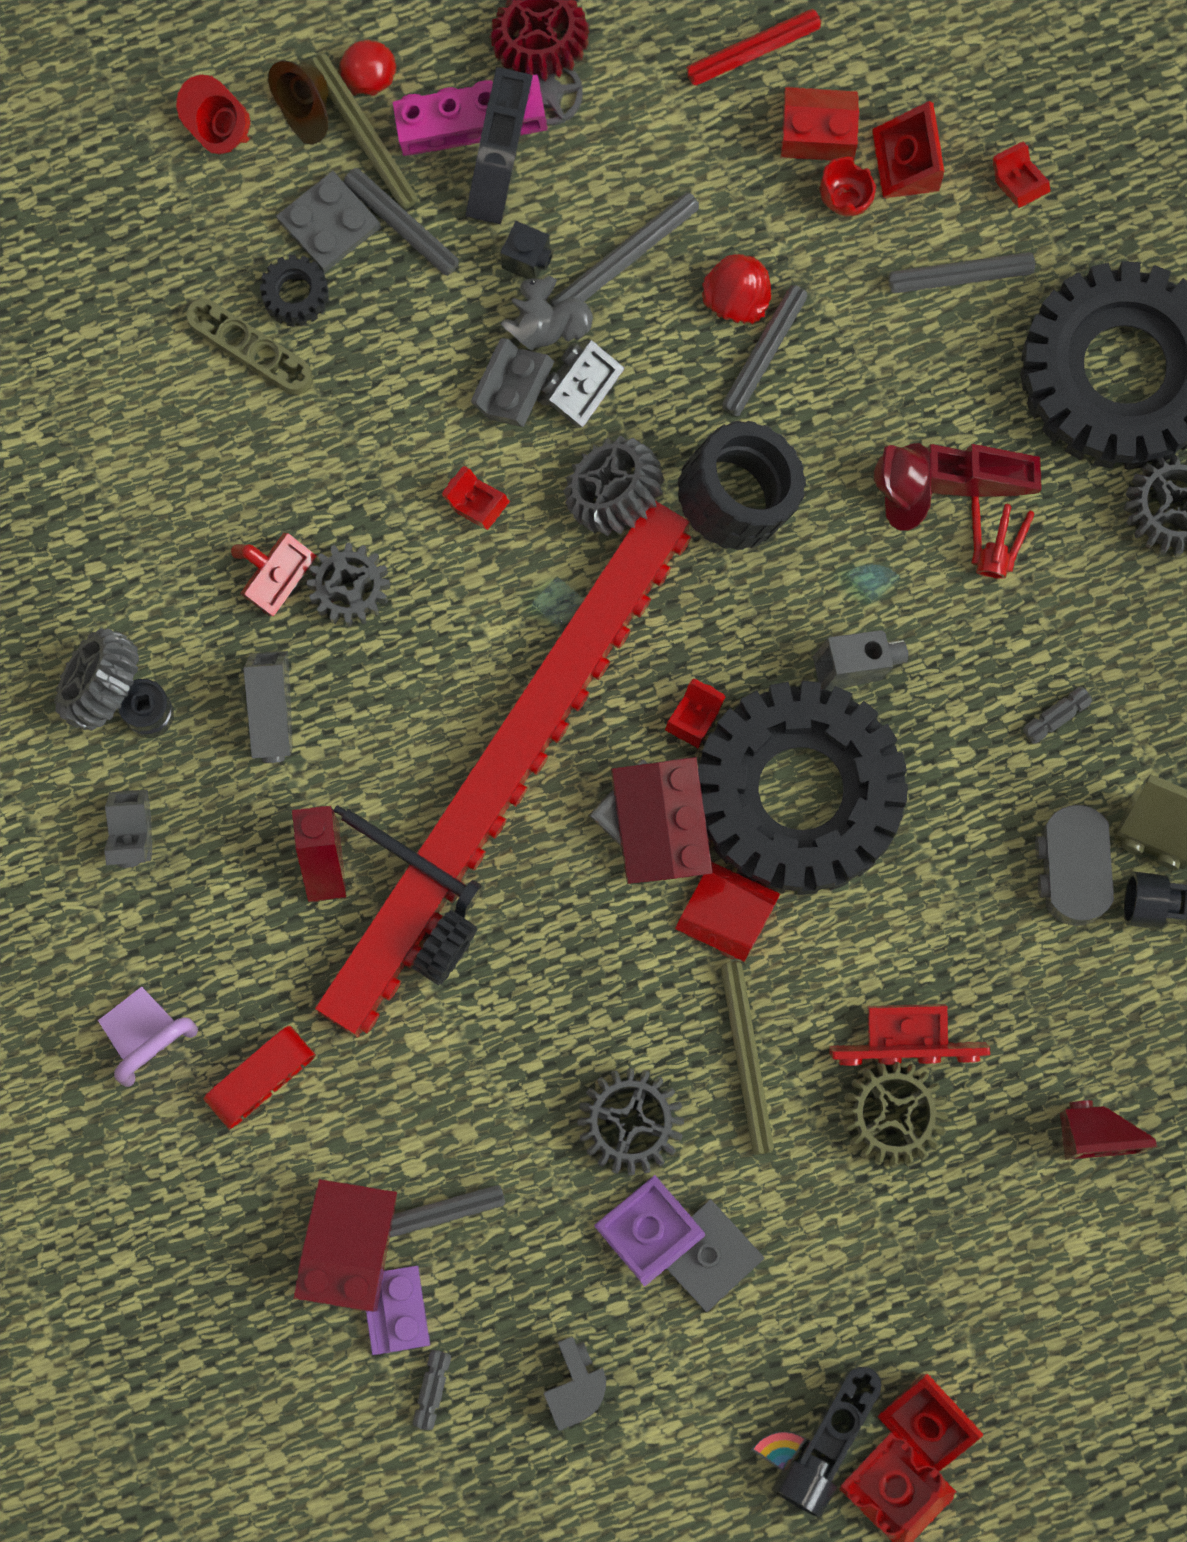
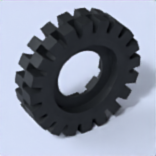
M1122 261L1119 269L1112 271L1108 262L1092 266L1085 277H1082L1078 272L1063 281L1058 292L1053 290L1042 303L1039 313L1035 315L1021 356V361H1023V368L1020 373L1022 391L1028 390L1029 397L1026 404L1033 418L1041 417L1044 421L1042 431L1053 443L1059 439L1067 443L1065 452L1082 460L1083 456L1087 454L1095 457L1094 465L1110 469L1113 468L1115 462L1124 463L1125 470L1143 468L1147 461L1154 460L1156 462L1161 457L1166 461L1171 459L1179 449L1182 448L1184 451L1187 449V280L1182 278L1175 285L1168 281L1171 271L1153 265L1150 274L1140 272L1141 262ZM1127 326L1140 329L1153 337L1160 345L1166 360V374L1160 388L1149 398L1137 403H1117L1100 395L1090 384L1084 368L1086 350L1097 335L1110 328Z
M788 681L770 685L768 692L759 694L758 691H755L740 700V705L736 709L732 710L730 708L717 722L715 731L709 735L702 750V757L698 767L707 837H710L715 845L714 850L726 864L730 862L738 869L737 874L752 881L756 880L766 884L767 888L776 892L785 893V890L797 891L798 895L817 894L818 890L829 888L831 891L847 885L856 876L861 877L875 865L881 855H884L897 833L903 819L904 808L907 804L908 784H905L907 767L903 752L898 753L895 746L897 738L888 723L883 726L876 719L878 712L869 704L863 701L859 705L851 700L852 693L834 686L832 691L821 689V682L802 681L801 686L790 687ZM792 748L813 749L827 756L839 770L843 782L842 802L834 816L823 825L808 830L787 828L773 820L764 809L759 796L760 776L767 763L782 751Z

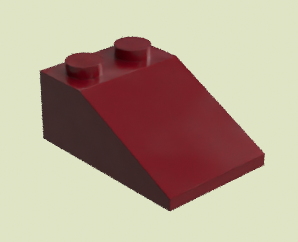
M319 1179L301 1255L294 1299L371 1312L377 1311L398 1192Z

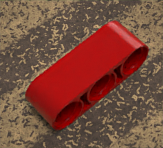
M289 1025L274 1035L212 1088L203 1100L227 1129H232L243 1121L241 1116L246 1118L273 1095L271 1093L272 1090L274 1092L278 1091L303 1069L301 1067L302 1064L306 1067L315 1058L316 1054L295 1029Z

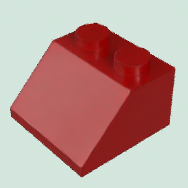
M785 87L781 158L832 161L834 158L849 156L855 160L859 125L858 91Z

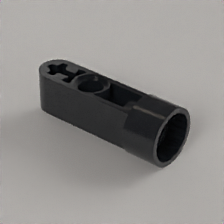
M1133 871L1129 876L1125 891V924L1127 926L1162 929L1165 923L1187 926V885L1170 883L1167 875ZM1181 895L1184 896L1183 914H1179Z
M858 1367L844 1374L796 1461L787 1459L771 1488L781 1498L821 1519L837 1490V1487L831 1482L880 1394L881 1380L874 1370L868 1367ZM862 1377L867 1379L865 1387L869 1389L868 1393L859 1394L853 1405L841 1402L842 1397L848 1400L854 1395L856 1386L852 1384V1380H858ZM854 1405L860 1406V1410H858ZM837 1410L846 1412L850 1417V1428L845 1433H839L832 1427L831 1418ZM813 1449L831 1458L830 1465L811 1455Z

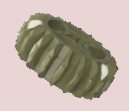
M899 1062L891 1065V1073H887L884 1064L878 1063L876 1065L877 1077L868 1068L862 1072L863 1078L867 1082L866 1085L857 1079L852 1081L851 1086L859 1093L858 1095L853 1093H846L843 1099L848 1103L854 1104V1108H843L841 1116L853 1117L854 1122L845 1124L843 1130L844 1132H850L856 1129L858 1135L849 1141L850 1145L853 1147L863 1141L867 1145L860 1153V1156L866 1158L871 1150L876 1151L875 1165H881L884 1156L887 1155L889 1156L890 1168L897 1167L898 1156H902L906 1167L912 1166V1152L920 1160H925L928 1156L923 1145L925 1144L933 1150L939 1146L938 1142L931 1137V1134L944 1136L946 1133V1129L936 1125V1121H946L949 1118V1114L946 1112H936V1107L946 1104L947 1100L945 1097L933 1099L931 1094L935 1093L940 1088V1085L936 1082L928 1089L923 1083L929 1077L927 1071H924L918 1079L912 1077L915 1071L914 1064H909L905 1074L900 1073L901 1065ZM882 1084H903L916 1093L906 1099H897L889 1090L886 1091ZM872 1091L876 1097L875 1101L880 1108V1114L876 1120L866 1126L863 1119V1105L868 1093ZM909 1103L911 1104L900 1117L904 1119L903 1123L899 1124L897 1120H892L891 1122L887 1121L883 1125H879L889 1112L886 1110L887 1105L897 1109ZM924 1103L926 1124L921 1136L918 1138L913 1131L914 1127L910 1121V1114L917 1106ZM891 1129L901 1138H904L908 1145L889 1146L881 1143L873 1136L883 1130Z

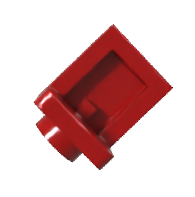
M1022 141L993 157L996 183L1018 208L1051 192L1049 180L1030 161L1029 148L1025 142Z
M465 466L461 467L442 492V496L457 514L487 531L510 502L504 493L478 480L471 469Z
M693 678L687 687L684 697L668 720L665 731L699 748L715 722L726 696L712 686Z

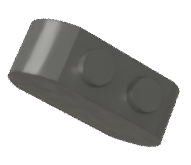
M1083 805L1064 807L1049 819L1041 831V836H1036L1037 859H1043L1044 874L1038 875V893L1040 898L1046 899V908L1054 918L1067 925L1082 926L1097 920L1108 910L1114 901L1109 823L1101 813L1091 807Z

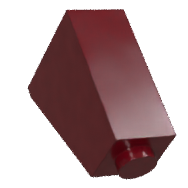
M332 806L292 810L296 852L308 902L347 898L340 827Z

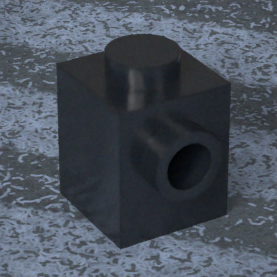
M515 220L500 252L502 269L526 279H537L541 269L547 270L553 257L554 250L550 249V234Z

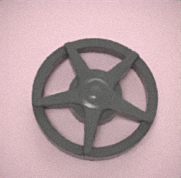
M562 69L573 79L575 84H561L555 79V74L548 75L546 83L543 79L539 80L544 107L553 108L558 115L556 118H546L547 126H555L568 121L577 113L583 99L582 83L574 70ZM577 91L574 105L563 114L559 104L562 101L563 94Z

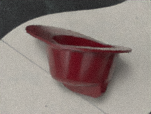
M911 443L904 447L885 446L883 455L876 463L873 473L874 482L878 490L885 496L886 518L891 526L899 531H910L918 527L926 518L930 509L932 457L928 448L920 443Z

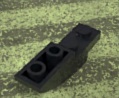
M496 67L465 217L502 224L533 75Z

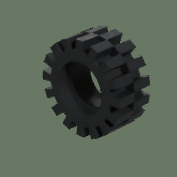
M449 910L443 919L438 922L437 927L432 930L428 940L424 942L423 948L419 951L412 969L438 986L441 985L449 977L450 972L454 970L456 964L470 946L469 943L477 932V926L454 911Z

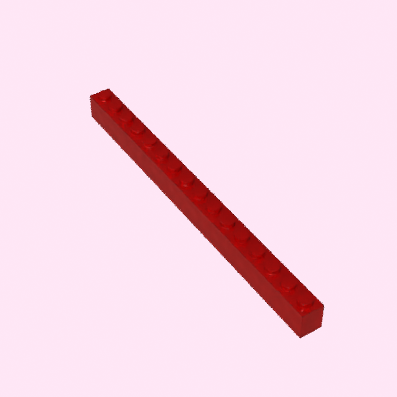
M655 501L657 507L648 508L646 511L647 519L640 517L636 520L635 528L632 527L418 851L419 855L460 882L468 868L475 871L483 860L486 851L482 847L489 836L495 839L502 831L507 821L502 816L510 804L516 807L524 797L528 787L523 784L531 772L537 775L545 765L549 755L544 752L552 740L558 743L569 727V723L565 720L572 709L578 712L585 704L590 694L586 688L593 677L600 680L607 670L610 660L606 657L615 646L620 649L631 631L627 625L635 615L640 618L651 601V598L647 595L654 584L660 587L671 571V567L667 564L674 553L680 556L688 546L692 536L687 534L690 522L659 502ZM409 865L316 1006V1011L356 1038L359 1037L362 1031L368 1034L380 1016L376 1009L382 1000L390 1001L398 990L401 981L397 977L404 966L409 968L413 966L419 951L422 949L418 946L425 934L428 933L430 935L432 930L437 927L438 922L443 919L444 916L440 914V911L446 902L454 903L458 896Z

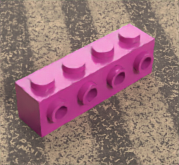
M533 75L521 135L548 130L538 75ZM480 81L474 84L473 87L462 89L447 87L435 94L424 96L410 94L404 96L401 100L392 101L398 139L403 156L480 143L493 81Z

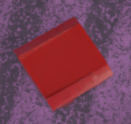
M711 862L712 873L702 876L675 929L696 941H701L718 949L722 955L730 959H739L745 962L781 894Z
M892 1431L845 1480L839 1489L892 1542H913L937 1515L952 1502L956 1490L945 1481L943 1476L933 1466H930L896 1431Z

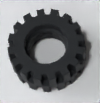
M289 255V260H284L283 256L278 258V264L273 265L271 263L267 267L268 273H263L261 278L260 291L267 312L271 317H275V320L280 324L286 322L287 326L294 327V323H299L300 327L305 326L308 320L314 322L318 319L317 315L319 313L323 314L326 309L325 304L329 300L328 285L323 271L319 269L316 262L312 261L310 263L308 257L305 256L297 259L296 255ZM295 278L306 281L310 286V294L303 301L287 303L279 296L280 288L286 281Z

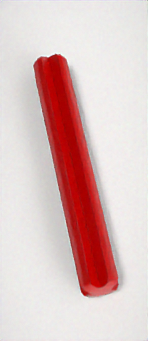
M814 9L807 10L688 65L687 76L695 86L819 30L821 27L820 17Z

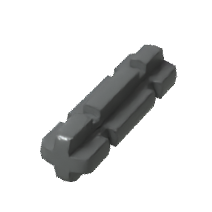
M1078 687L1068 695V699L1064 697L1040 714L1039 719L1035 718L1026 724L1023 731L1026 737L1033 744H1036L1048 735V731L1052 733L1073 718L1077 714L1076 711L1081 712L1090 706L1093 700L1086 689Z
M438 1350L430 1352L427 1366H430L429 1371L424 1374L417 1402L420 1404L419 1410H415L412 1422L413 1426L424 1430H432L434 1428L437 1414H434L435 1408L439 1409L446 1381L444 1373L445 1370L448 1371L451 1361V1355Z

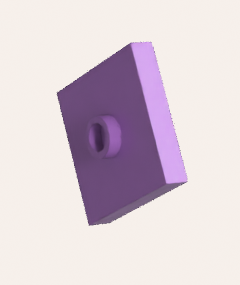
M656 1175L594 1225L644 1287L706 1236Z

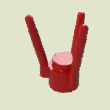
M971 496L974 547L971 564L978 565L977 574L981 576L1005 579L1007 572H1013L1016 556L1035 514L1033 511L1027 513L1008 553V546L1004 545L1011 505L1005 504L995 543L988 542L985 549H982L979 497Z

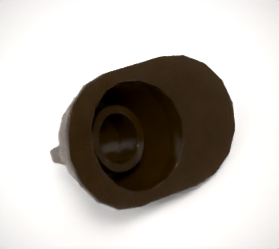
M281 60L274 63L269 69L268 74L269 90L280 107L287 124L303 143L309 145L320 143L325 138L328 130L326 103L329 89L324 75L316 67L306 62L296 64L292 61Z

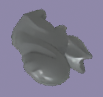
M547 276L544 279H527L523 281L520 285V291L527 300L522 301L516 298L511 300L519 309L520 315L515 321L506 319L501 322V325L530 350L554 344L561 337L568 342L573 339L579 340L589 332L592 326V312L581 299H565L555 308L547 302L557 282L552 276Z

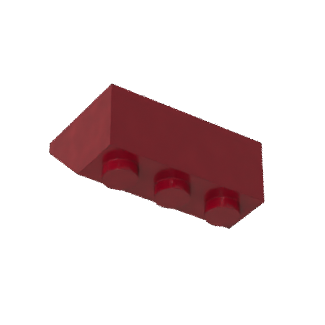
M682 758L611 768L626 883L632 884L711 874L712 866L697 758Z

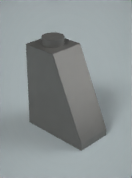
M288 651L250 653L243 668L252 758H262L263 763L282 762L285 760V756H291L293 750Z

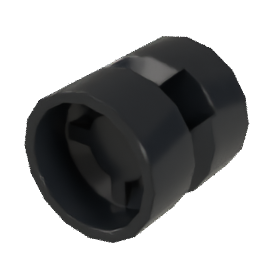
M149 679L134 680V684L130 686L127 692L128 696L123 699L121 708L118 709L121 718L135 735L143 738H155L163 735L171 727L174 720V708L169 697L157 682Z

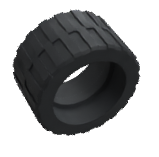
M734 421L728 425L718 427L711 433L683 465L677 484L679 487V492L677 493L678 500L681 503L682 512L691 523L692 528L703 535V538L709 542H714L726 549L744 550L749 547L754 548L763 541H767L799 508L798 505L803 501L805 495L806 477L803 473L804 467L794 447L790 446L786 438L780 433L778 434L772 428L753 421ZM727 462L736 464L751 473L763 490L766 503L765 509H752L741 505L731 498L720 483L717 474V463Z

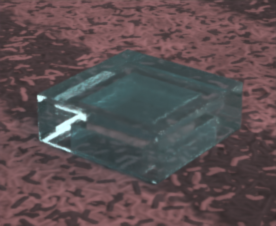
M557 576L532 602V607L560 631L572 619L584 599Z

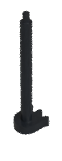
M339 805L334 808L333 811L342 817V821L457 895L459 899L454 912L461 917H466L469 909L474 906L476 899L481 896L483 885L474 879L468 885H465L352 810H345Z

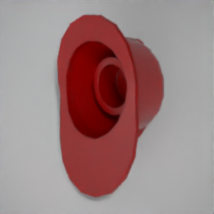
M199 74L190 77L182 84L177 94L176 102L178 117L205 149L211 153L222 155L231 152L240 143H247L250 140L248 133L251 123L247 109L219 80L210 75Z

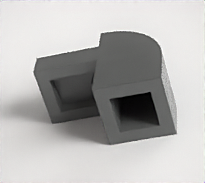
M148 789L109 792L105 805L109 834L104 850L106 865L117 864L121 868H130L140 863L151 861L152 828Z
M573 1336L558 1342L573 1381L544 1392L558 1431L590 1417L602 1403L606 1390L604 1369L601 1368L588 1374L586 1366L593 1363L584 1341L576 1344Z

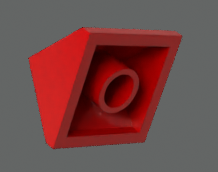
M928 101L872 129L883 198L940 191L945 171L933 102Z
M928 1373L921 1374L877 1416L891 1432L896 1431L938 1472L984 1435Z

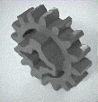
M346 543L345 551L339 552L338 548L333 545L331 546L332 556L328 558L321 553L318 555L321 563L320 567L310 566L311 574L316 577V579L307 581L308 589L316 591L309 596L311 603H321L317 609L319 615L322 617L330 612L332 624H336L340 617L345 619L347 627H351L353 618L356 617L359 618L362 624L367 623L366 613L370 612L375 616L380 614L376 606L377 602L387 604V595L381 592V590L390 589V581L382 578L388 574L386 565L377 566L380 561L377 553L367 557V549L364 545L357 552L353 551L351 543ZM347 562H354L363 566L357 568L349 565ZM334 568L335 571L332 578L325 581L327 574ZM350 578L354 584V589L347 590L343 580ZM374 584L370 596L363 602L362 598L366 589L371 588ZM341 601L349 604L350 607H341L335 605L334 602Z

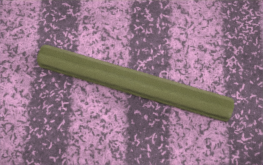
M322 53L314 57L309 62L310 65L316 67L324 75L328 84L330 99L398 205L404 210L415 205L418 201L415 192L327 55Z
M729 962L722 965L721 972L752 1152L754 1155H763L773 1152L774 1145L745 978L741 962Z

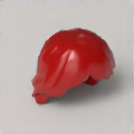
M731 254L722 259L704 277L702 301L718 317H723L724 320H733L734 323L742 322L745 324L747 322L752 325L760 321L761 317H765V310L771 301V283L767 269L758 259L744 254Z

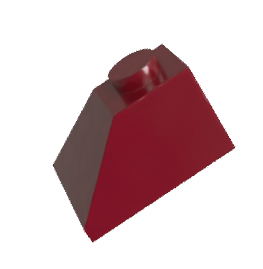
M1093 1100L1070 1102V1109H1065L1060 1113L1065 1160L1141 1154L1157 1147L1154 1137L1107 1107H1094Z

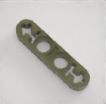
M198 299L189 305L187 320L191 329L196 334L287 393L300 395L311 387L313 375L309 364L305 360L209 299ZM210 310L212 320L220 325L216 335H213L216 332L214 325L204 320L201 324H198L199 321L196 315L198 312L205 314ZM231 329H240L245 333V338L241 344L231 346L224 341L226 333ZM263 348L273 350L275 352L274 361L269 365L258 364L255 361V355L259 350ZM283 358L287 359L284 361L285 368L291 372L296 373L299 369L302 370L301 374L304 379L302 382L295 380L292 384L289 383L288 374L280 369Z

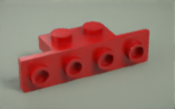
M946 1004L868 1006V1045L829 1046V1054L832 1059H839V1064L845 1066L862 1065L863 1059L877 1058L880 1064L894 1065L895 1062L901 1064L902 1058L916 1057L918 1063L934 1064L940 1063L941 1057L956 1056L957 1062L974 1063L980 1062V1056L990 1055V1046L986 1042L948 1043V1006Z

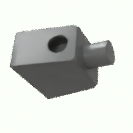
M879 630L829 637L815 653L813 661L818 681L821 682V689L832 691L834 686L842 689L882 680L893 668V665L908 662V649L903 640L888 643L886 633Z

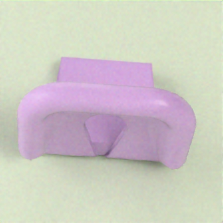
M140 987L98 1020L123 1059L116 1067L114 1077L120 1084L126 1087L134 1084V1072L153 1058L157 1052L162 1051L181 1035L191 1038L198 1032L197 1025L189 1018L183 1017L173 1021L143 987Z

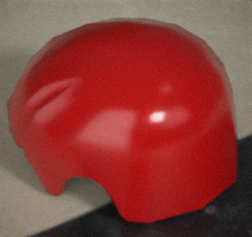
M360 40L353 43L344 51L338 67V74L354 96L359 93L369 94L372 97L376 96L391 86L397 71L395 57L391 50L383 43L372 40Z
M853 157L834 158L825 166L819 187L823 203L831 211L845 217L863 214L873 204L876 192V185L872 176H870V170L868 168L862 169L855 165Z

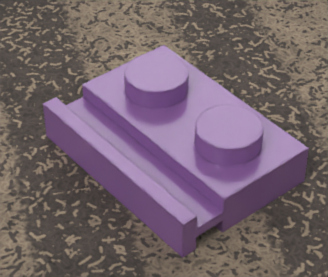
M412 1266L384 1271L377 1311H366L372 1355L431 1346L419 1267Z

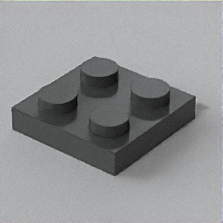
M331 171L276 215L277 221L309 257L318 264L324 273L381 228L380 222L334 171Z

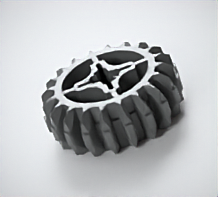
M622 436L618 437L615 442L606 438L604 445L601 447L593 444L592 452L588 455L581 453L582 461L579 464H571L574 474L565 477L568 485L563 490L567 499L565 503L568 510L573 514L574 519L594 534L600 531V533L606 536L612 530L622 534L626 525L635 528V521L640 517L647 519L646 511L648 508L657 507L654 498L663 495L660 485L665 482L661 472V463L654 456L655 454L651 449L634 438L628 440ZM632 468H635L634 474H631ZM594 497H597L596 503L593 504Z
M1176 454L1171 457L1169 465L1161 457L1156 460L1155 467L1146 464L1142 469L1143 475L1136 474L1132 483L1135 487H1129L1126 492V496L1131 500L1126 502L1124 510L1133 513L1127 520L1129 526L1140 525L1134 533L1135 538H1141L1145 534L1149 537L1145 544L1146 549H1150L1157 542L1161 544L1159 548L1160 555H1165L1170 546L1174 556L1180 557L1184 547L1187 550V531H1183L1187 530V500L1181 511L1179 508L1177 511L1172 508L1166 512L1172 500L1175 504L1176 501L1181 503L1187 499V487H1177L1171 481L1177 480L1187 483V459L1184 465L1180 464V459ZM1150 488H1153L1157 493L1155 498L1160 504V508L1153 516L1150 513L1147 501ZM1167 523L1176 524L1181 528L1182 532L1167 529L1163 525Z
M100 628L96 632L90 633L87 640L81 641L79 648L73 651L69 662L65 663L66 668L60 675L61 680L56 687L57 695L54 698V703L56 704V712L60 714V717L67 720L66 723L76 728L80 727L90 731L97 727H102L107 719L113 718L115 710L121 708L123 699L128 696L127 692L130 686L134 684L133 677L138 672L136 664L139 661L137 646L127 639V636L108 628L106 630Z
M633 1068L627 1069L626 1081L620 1080L617 1070L612 1071L611 1076L614 1084L609 1086L604 1078H599L597 1083L603 1092L599 1094L593 1089H588L586 1094L595 1101L594 1104H580V1110L589 1113L590 1118H579L578 1126L590 1127L591 1130L581 1134L580 1140L581 1142L594 1140L595 1144L587 1149L589 1156L595 1155L599 1150L604 1153L598 1161L599 1166L604 1167L609 1158L615 1160L612 1172L615 1174L619 1173L621 1163L628 1164L627 1172L629 1176L635 1175L636 1163H641L645 1174L650 1173L651 1169L648 1160L653 1158L658 1166H663L665 1161L659 1152L663 1150L669 1155H674L676 1151L672 1145L667 1143L668 1139L674 1141H681L682 1139L681 1133L671 1130L672 1126L684 1125V1118L672 1117L671 1114L682 1108L681 1102L667 1103V1100L672 1098L675 1091L673 1088H669L661 1094L658 1091L664 1082L661 1077H658L652 1086L647 1084L649 1071L644 1070L642 1072L641 1081L634 1080ZM634 1090L632 1099L625 1108L609 1109L602 1107L614 1094ZM646 1094L659 1105L664 1118V1126L656 1124L655 1121L646 1118L643 1114L642 1106ZM635 1103H638L636 1114L639 1116L637 1120L642 1119L643 1126H634L632 1132H629L627 1140L624 1141L626 1130L623 1128L625 1123L620 1124L619 1118L621 1116L628 1117L630 1112L633 1111ZM598 1118L606 1120L618 1128L620 1137L616 1150L603 1140L598 1129ZM644 1134L660 1137L650 1149L637 1154H627L630 1144L636 1136Z

